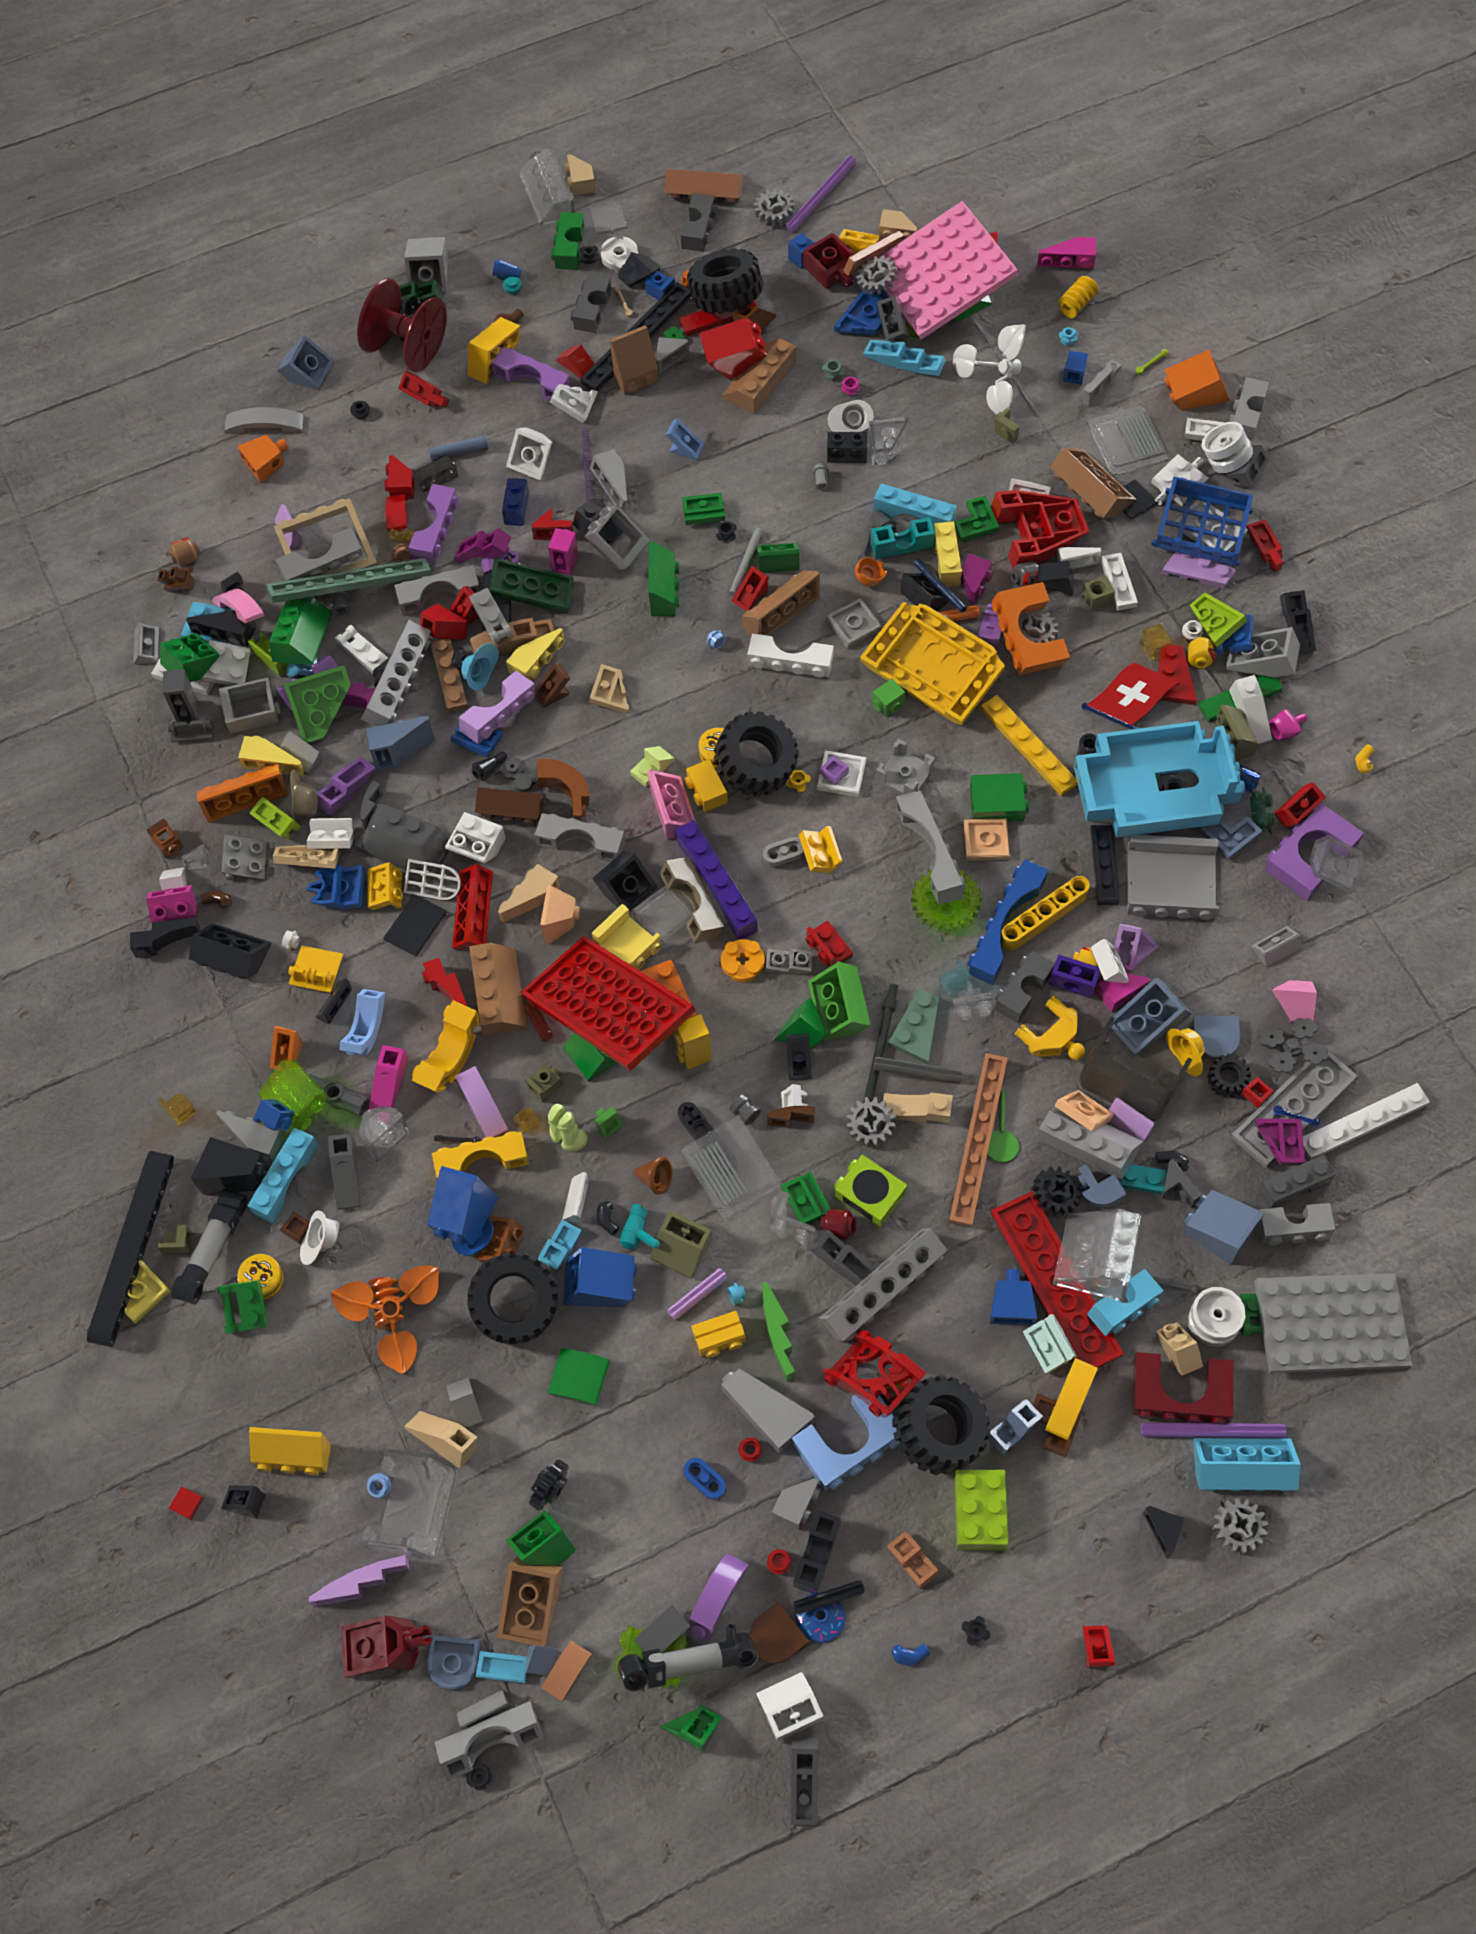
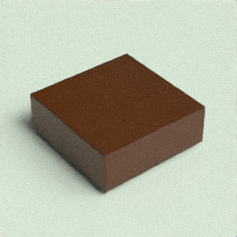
M293 1212L280 1228V1231L300 1244L305 1237L310 1222L296 1212Z

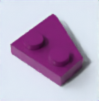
M1256 1118L1255 1126L1279 1165L1299 1166L1305 1163L1301 1119Z

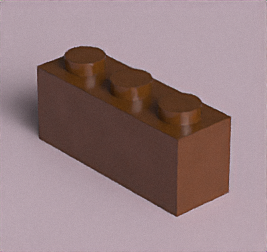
M477 787L475 813H481V818L493 819L494 815H501L502 820L514 821L515 817L523 818L522 822L535 823L536 819L540 820L543 811L544 794Z

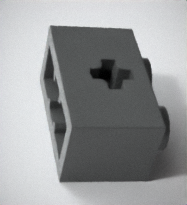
M892 296L878 301L877 306L886 340L900 341L909 338L910 334L901 299Z

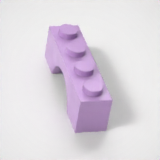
M515 671L502 682V696L504 699L499 704L492 707H477L473 705L459 717L460 732L477 744L489 738L495 729L502 727L511 716L516 715L523 706L533 701L535 697V683Z

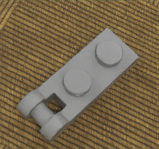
M488 588L469 596L470 602L494 644L501 642L500 640L505 637L510 638L514 636ZM500 627L502 628V630H500V631H498V632L495 631L496 629H498V628H500Z

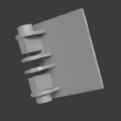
M224 834L221 873H224L226 880H234L236 876L264 880L267 842Z

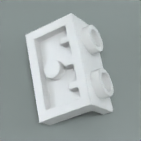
M352 818L310 819V835L307 839L308 849L351 848L354 840Z

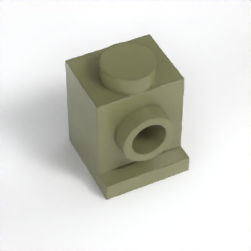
M544 1064L530 1077H526L525 1083L527 1088L543 1102L562 1085L561 1073L555 1066L552 1065L549 1068Z

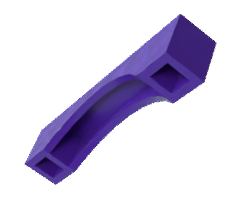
M692 820L676 828V842L708 884L737 939H744L758 932L757 918L696 822Z

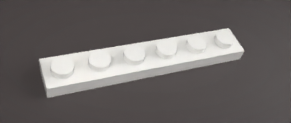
M1416 1083L1303 1136L1304 1153L1310 1161L1428 1106L1430 1101L1419 1084Z

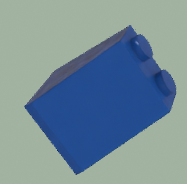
M442 1166L439 1171L427 1225L439 1239L446 1240V1238H449L458 1245L462 1246L465 1243L473 1246L499 1197L478 1176Z
M585 1247L578 1249L566 1260L563 1305L625 1307L635 1296V1287L633 1286V1278L637 1271V1266L634 1264L635 1256Z

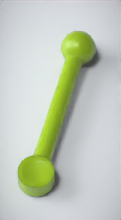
M1161 350V353L1142 367L1138 366L1136 374L1142 375L1147 367L1161 357L1167 356L1168 350Z

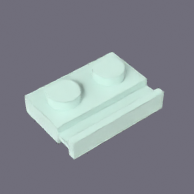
M1053 1314L1023 1331L1045 1374L1051 1373L1069 1360L1077 1357Z

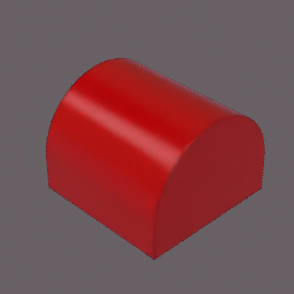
M1256 1077L1242 1090L1241 1095L1256 1108H1259L1275 1091L1260 1078Z

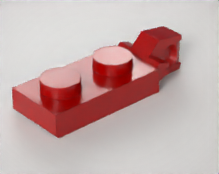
M404 371L399 390L427 406H448L450 399L441 395L442 390L410 371Z
M1266 519L1246 525L1247 533L1265 563L1269 562L1273 572L1281 570L1283 564L1281 559L1283 557L1282 547Z

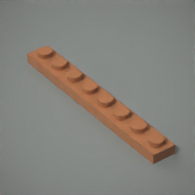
M985 1053L949 1223L972 1228L1007 1057Z

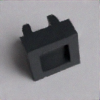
M237 571L221 582V589L224 593L233 589L244 591L241 587L243 579Z

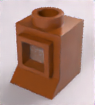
M164 818L146 829L152 842L165 858L176 854L183 848L179 837Z

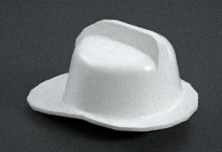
M853 400L833 407L827 419L828 425L833 432H861L872 424L874 416L873 410L867 402Z
M319 1210L312 1215L301 1245L300 1258L305 1265L312 1264L320 1252L333 1247L337 1239L339 1222L325 1218L324 1213Z

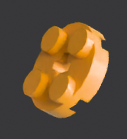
M739 939L728 942L721 954L722 970L735 982L745 983L754 980L763 971L765 966L763 950L756 941ZM740 957H745L749 961H745V965H741L740 961L737 960Z

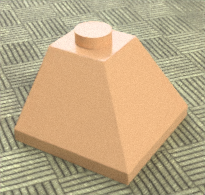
M547 886L540 925L545 944H551L574 928L575 919L579 920L580 907L577 906L576 898L553 886Z

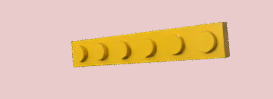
M998 695L981 705L980 710L1060 796L1078 785L1077 779Z

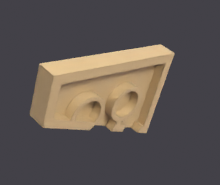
M307 845L279 846L275 848L273 860L274 863L282 865L336 869L341 848L308 849Z

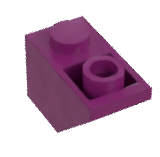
M969 553L961 568V584L970 603L975 604L977 598H981L984 593L985 583H989L992 578V562Z

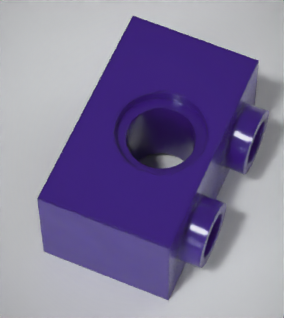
M1058 954L1049 985L1092 998L1099 979L1100 969L1097 966Z

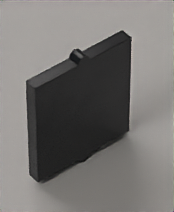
M1135 479L1123 486L1137 499L1123 510L1130 520L1141 513H1146V510L1157 504L1155 499Z

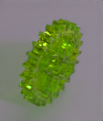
M928 869L927 876L921 874L920 881H915L916 888H912L911 902L913 903L912 910L916 911L915 917H922L921 924L929 922V929L934 925L937 926V932L942 927L945 928L946 933L949 932L951 927L957 932L959 925L965 929L966 922L972 924L973 917L977 918L978 910H981V888L977 887V880L971 881V874L964 876V869H962L958 875L963 876L966 888L963 889V897L966 900H955L938 905L936 900L929 901L926 899L928 897L935 898L931 890L932 871ZM943 911H949V912H951V914L946 915V914H943L942 912H943Z

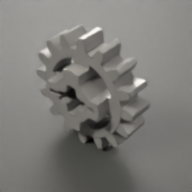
M773 189V192L766 190L765 195L760 193V198H755V217H759L760 222L765 220V225H768L769 222L773 226H775L776 222L782 225L783 220L788 222L789 217H793V198H789V193L783 194V190L776 192V189Z
M884 255L880 259L874 256L872 261L867 259L868 263L861 264L863 269L857 271L859 275L856 276L860 289H863L864 293L870 292L871 295L876 291L879 295L881 290L887 292V287L894 286L892 281H897L896 275L899 274L895 262L890 257L885 259Z
M1039 610L1038 613L1035 611L1024 613L1023 616L1019 615L1018 625L1022 634L1030 641L1036 643L1054 641L1058 634V624L1055 623V617L1049 618L1050 613L1042 614V610Z
M865 1097V1103L863 1104L860 1101H856L858 1107H851L850 1111L853 1115H847L846 1117L851 1122L847 1124V1129L852 1130L850 1136L852 1138L857 1136V1143L860 1144L864 1141L866 1147L870 1145V1142H873L875 1147H878V1141L880 1140L885 1144V1136H893L890 1129H896V1124L892 1122L896 1120L895 1114H891L893 1111L892 1107L885 1108L886 1101L883 1100L879 1104L877 1097H874L872 1102H869V1099ZM873 1109H878L883 1113H877ZM870 1114L872 1119L874 1120L873 1130L869 1125ZM860 1131H866L867 1133L870 1134V1136H869V1135H865V1134L861 1133Z
M1236 1498L1233 1505L1227 1500L1224 1503L1225 1508L1220 1506L1217 1509L1220 1515L1213 1517V1520L1218 1523L1212 1527V1530L1219 1531L1216 1540L1223 1539L1222 1547L1225 1548L1230 1545L1232 1553L1237 1548H1240L1241 1554H1245L1247 1547L1253 1552L1256 1549L1255 1544L1261 1546L1263 1543L1260 1537H1266L1268 1533L1262 1529L1268 1525V1522L1261 1521L1265 1514L1264 1512H1256L1257 1504L1250 1507L1248 1499L1243 1504H1240L1239 1498ZM1240 1511H1244V1512L1248 1513L1249 1515L1243 1514V1513H1241ZM1227 1515L1229 1525L1226 1528H1224V1519ZM1243 1523L1245 1527L1237 1529L1235 1525ZM1253 1525H1256V1533L1253 1537L1251 1528ZM1231 1537L1239 1539L1240 1542L1232 1539Z

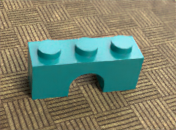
M930 517L910 521V527L901 533H894L891 525L871 529V547L875 559L934 548L935 531Z

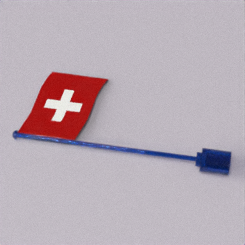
M1134 662L1122 670L1101 694L1091 702L1083 703L1081 708L1082 710L1087 709L1131 730L1139 729L1133 725L1146 716L1161 698L1173 687L1180 684V682ZM1240 765V781H1244L1245 791L1253 793L1262 774Z

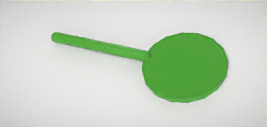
M1001 1090L1000 1130L991 1134L987 1155L996 1162L1004 1163L1016 1157L1019 1143L1012 1133L1005 1131V1091Z

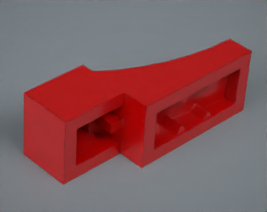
M439 957L424 962L425 971L421 973L425 984L430 983L433 991H440L451 1002L454 1000L467 1006L455 973L446 976Z

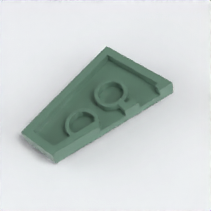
M919 988L889 1040L888 1046L928 1065L939 997Z

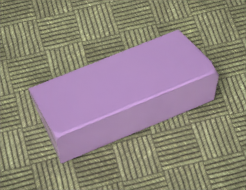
M284 504L280 506L276 515V525L282 520H292ZM298 529L284 534L290 550L302 545Z
M1116 1097L1109 1109L1114 1114L1111 1123L1123 1132L1142 1140L1144 1143L1152 1132L1154 1122Z

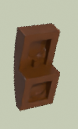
M789 1106L768 1112L767 1123L770 1126L790 1128L791 1120L814 1123L815 1107Z

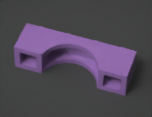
M503 347L491 362L494 376L508 382L521 377L536 379L541 383L542 396L548 400H551L559 384L571 387L570 376L565 372L558 371L548 364L540 363L532 357L524 356L513 349Z
M432 484L427 497L429 512L434 514L436 519L430 527L414 532L409 545V552L412 560L425 558L427 563L435 564L437 557L441 555L442 542L447 539L448 526L453 522L454 509H457L459 506V497H457L455 488Z

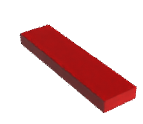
M753 300V303H751L749 306H753V307H756V308H757V306H756V304H755V302H754V300ZM738 309L730 313L724 312V314H710L708 311L703 312L701 310L680 317V324L686 335L689 336L732 321V314Z

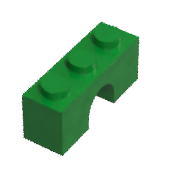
M561 212L560 220L556 221L557 234H554L555 249L551 251V260L555 261L556 269L578 270L580 260L579 242L572 241H583L585 228L583 213Z

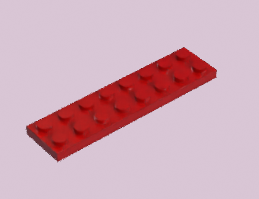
M1033 1191L991 1210L994 1221L1028 1282L1031 1283V1287L1048 1317L1051 1314L1056 1317L1077 1355L1076 1359L1099 1368L1122 1357L1124 1352L1113 1333L1111 1332L1105 1336L1087 1315L1096 1303L1042 1207L1037 1206L1038 1200L1032 1198L1034 1195Z

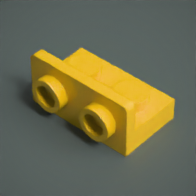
M843 229L839 239L855 255L879 242L880 235Z
M826 826L820 832L803 830L798 835L811 872L831 873L842 863V858L830 826Z
M390 862L368 869V908L371 910L392 905L396 909L402 908V871Z

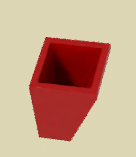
M744 318L700 333L707 363L731 381L767 356L766 344L760 333L762 330L759 324L752 322L749 318Z

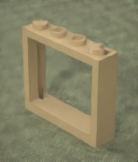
M350 498L337 500L333 505L327 507L320 506L311 513H301L292 520H282L274 526L283 552L287 555L291 551L284 534L348 511L367 558L325 574L377 566Z

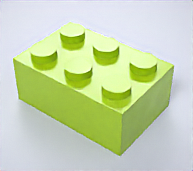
M956 1470L954 1489L957 1550H1006L1008 1546L1005 1470Z

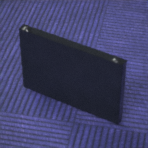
M414 894L383 939L417 956L447 912Z

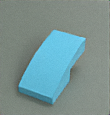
M562 1219L552 1238L546 1242L538 1260L559 1270L584 1231Z

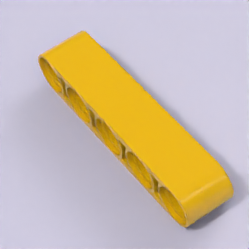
M1082 876L1072 878L1005 925L1001 934V946L1008 951L1018 949L1083 903L1088 895L1089 881ZM1075 888H1080L1083 891H1076ZM1058 900H1064L1066 903H1060ZM1041 912H1048L1049 915H1043ZM1028 923L1031 924L1032 927H1026L1023 924ZM1011 935L1014 936L1015 939H1008L1006 936Z

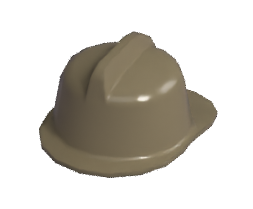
M292 770L290 775L293 820L297 821L299 816L317 813L318 794L311 785L300 782L297 771Z

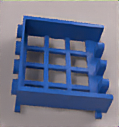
M1173 477L1171 488H1166L1165 491L1168 499L1157 540L1152 539L1151 545L1232 566H1239L1241 560H1237L1248 515L1253 512V508H1250L1253 495L1229 490L1224 487L1208 485L1203 482L1199 483L1185 478ZM1173 494L1188 498L1185 508L1170 505ZM1195 499L1206 502L1204 512L1189 509L1191 500ZM1211 503L1225 506L1223 517L1208 514ZM1229 508L1244 511L1242 521L1227 518ZM1169 510L1184 513L1182 522L1177 523L1166 520ZM1188 514L1203 517L1200 528L1185 524ZM1206 519L1221 522L1219 532L1204 529ZM1225 523L1240 526L1238 537L1223 534ZM1165 525L1180 528L1178 537L1163 536ZM1183 530L1199 533L1197 541L1192 543L1182 540ZM1203 534L1218 537L1215 548L1202 545L1201 539ZM1221 539L1236 542L1234 553L1220 548Z

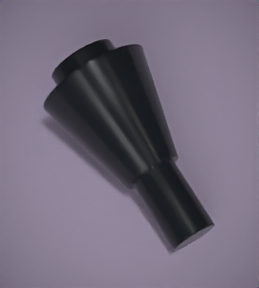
M502 751L494 757L473 763V776L478 780L485 781L498 764L507 758V754Z

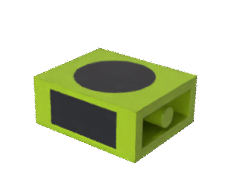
M861 1155L858 1160L854 1159L850 1163L847 1175L845 1177L841 1176L835 1183V1198L881 1228L906 1195L907 1184L864 1155Z

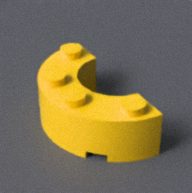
M454 1000L444 1010V1028L439 1036L438 1046L430 1053L427 1060H422L420 1065L414 1068L412 1073L413 1082L438 1093L446 1089L444 1085L447 1082L452 1083L456 1079L455 1076L460 1073L476 1038V1035L473 1034L474 1026L478 1027L479 1016L476 1010Z

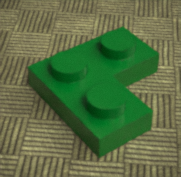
M986 496L968 500L966 506L971 517L954 522L955 530L961 542L999 532L998 522Z

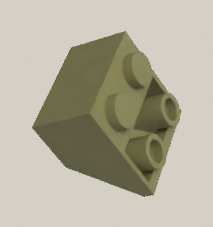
M1221 705L1213 730L1215 727L1224 726L1226 734L1230 736L1231 744L1235 746V761L1255 755L1258 742L1241 709Z
M670 1210L656 1238L659 1240L660 1246L656 1249L653 1248L650 1259L692 1279L713 1240L712 1230Z

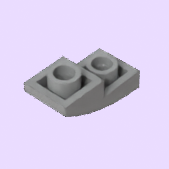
M793 948L789 952L767 949L764 972L778 974L811 973L812 951Z

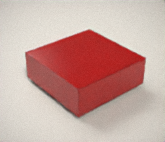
M181 1486L169 1509L192 1520L204 1498Z

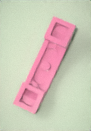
M233 589L212 599L213 604L220 608L228 606L235 610L237 618L245 623L264 616L258 604L240 589Z

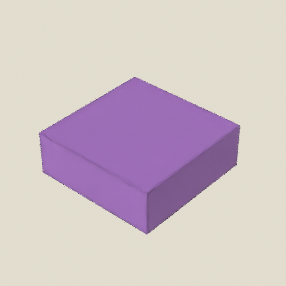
M832 756L819 769V773L835 785L849 772V767L835 756Z

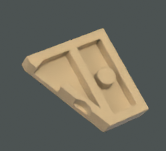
M601 664L589 703L625 714L628 713L629 706L626 701L621 670Z

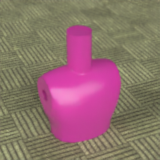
M1287 709L1283 710L1269 721L1271 734L1277 740L1293 738L1301 733L1299 724L1307 721V716L1300 714L1294 717Z

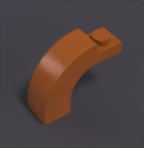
M537 759V787H553L564 791L572 803V818L578 819L581 822L582 817H586V806H589L590 799L588 785L583 776L574 767L565 762L555 759Z

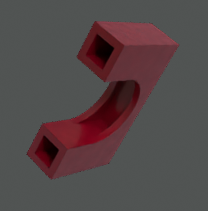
M1136 1352L1133 1365L1132 1415H1138L1140 1419L1163 1417L1164 1421L1170 1422L1177 1421L1178 1419H1186L1188 1423L1209 1421L1212 1424H1227L1231 1422L1234 1398V1360L1209 1358L1206 1363L1204 1396L1193 1403H1180L1171 1399L1162 1388L1160 1380L1161 1354Z

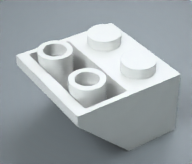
M464 812L445 848L486 863L497 856L506 839L503 826Z
M802 1672L756 1693L777 1742L823 1721V1714Z

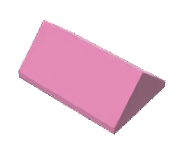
M650 769L648 771L649 787L666 839L675 838L676 828L692 820L696 822L681 776Z

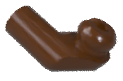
M516 309L512 314L500 313L496 315L495 321L502 317L516 324L524 314L520 309Z
M219 890L200 894L203 905L217 901L220 903L221 908H226L232 904L230 895Z

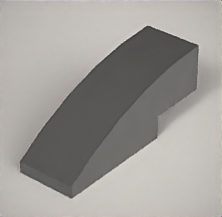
M829 1230L821 1231L808 1248L828 1266L856 1286L876 1269L850 1245H845Z

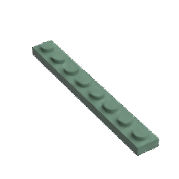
M421 558L266 584L272 603L420 579L424 576H431V569L426 559Z

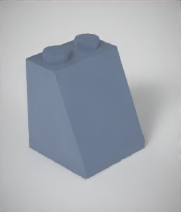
M1211 1190L1207 1196L1205 1194L1201 1196L1196 1204L1199 1208L1195 1214L1190 1212L1183 1223L1186 1227L1183 1233L1229 1264H1232L1257 1228L1264 1213Z

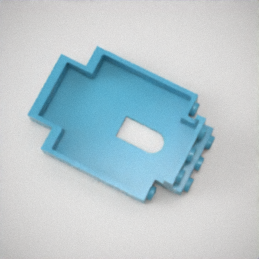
M1199 721L1097 734L1095 742L1097 753L1077 755L1074 763L1086 822L1112 819L1116 838L1217 825L1220 822L1221 816L1224 815L1223 804L1238 803L1241 800L1242 794L1245 793L1244 781H1240V765L1238 762H1235V746L1231 744L1230 736L1226 734L1224 726L1215 727L1212 738L1205 739V731L1200 728ZM1191 771L1199 779V783L1194 787L1159 791L1155 775Z

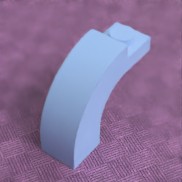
M363 989L357 994L354 1021L348 1035L340 1041L339 1050L346 1051L350 1055L361 1054L367 1056L370 1053L381 1024L385 992Z

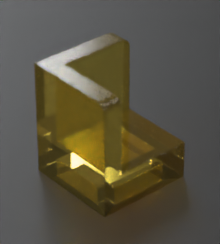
M1162 623L1142 630L1140 643L1150 660L1155 659L1157 650L1171 645L1172 641Z
M181 1093L176 1094L167 1102L162 1097L158 1099V1102L177 1126L196 1113L191 1103Z

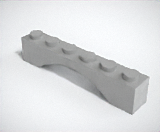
M921 790L896 796V810L903 826L919 834L929 844L934 853L936 861L931 873V890L937 904L941 905L962 899L963 889L966 888L963 876L958 875L957 862L950 857V847L944 843L942 829L936 826L937 819L934 812H930L928 798L923 797Z

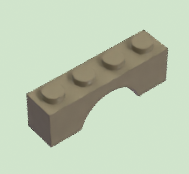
M689 857L667 860L660 871V875L668 891L683 895L691 903L694 913L686 927L694 943L717 939L724 928L723 921L719 917L713 901L709 898L705 885L697 874L696 867L692 864Z

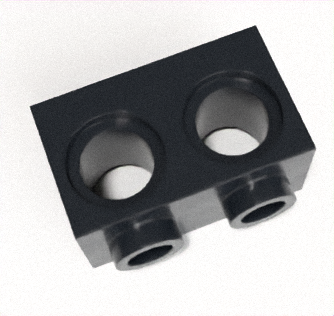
M828 432L827 463H867V432Z

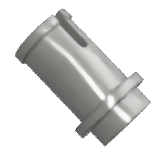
M819 463L813 469L816 478L815 486L818 490H826L828 488L827 474L829 473V468L826 464Z

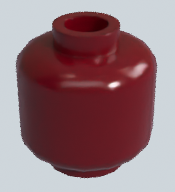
M830 1209L825 1216H822L820 1227L821 1230L831 1231L839 1240H847L856 1231V1218L848 1210Z

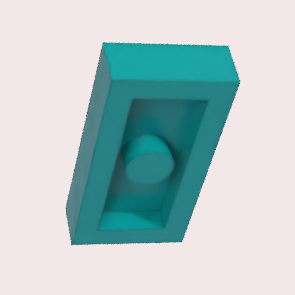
M1131 1164L1123 1179H1118V1181L1126 1189L1162 1195L1167 1170Z

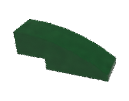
M435 280L421 285H417L415 281L399 286L401 291V308L404 297H409L411 304L417 306L418 299L422 304L430 298H440L442 300V289Z

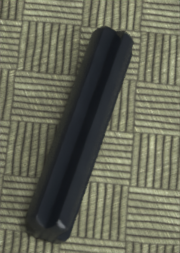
M859 1580L793 1602L796 1614H802L863 1594L864 1586L862 1581Z

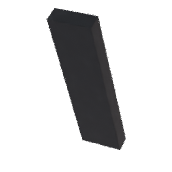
M1091 825L1090 833L1097 905H1119L1120 898L1113 825Z

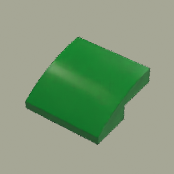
M561 1348L547 1393L555 1397L572 1399L577 1403L596 1406L610 1360L586 1352Z

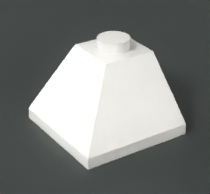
M530 428L516 429L506 467L542 480L553 442L544 434Z

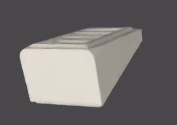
M1058 548L1056 561H1069L1071 569L1099 564L1101 548Z

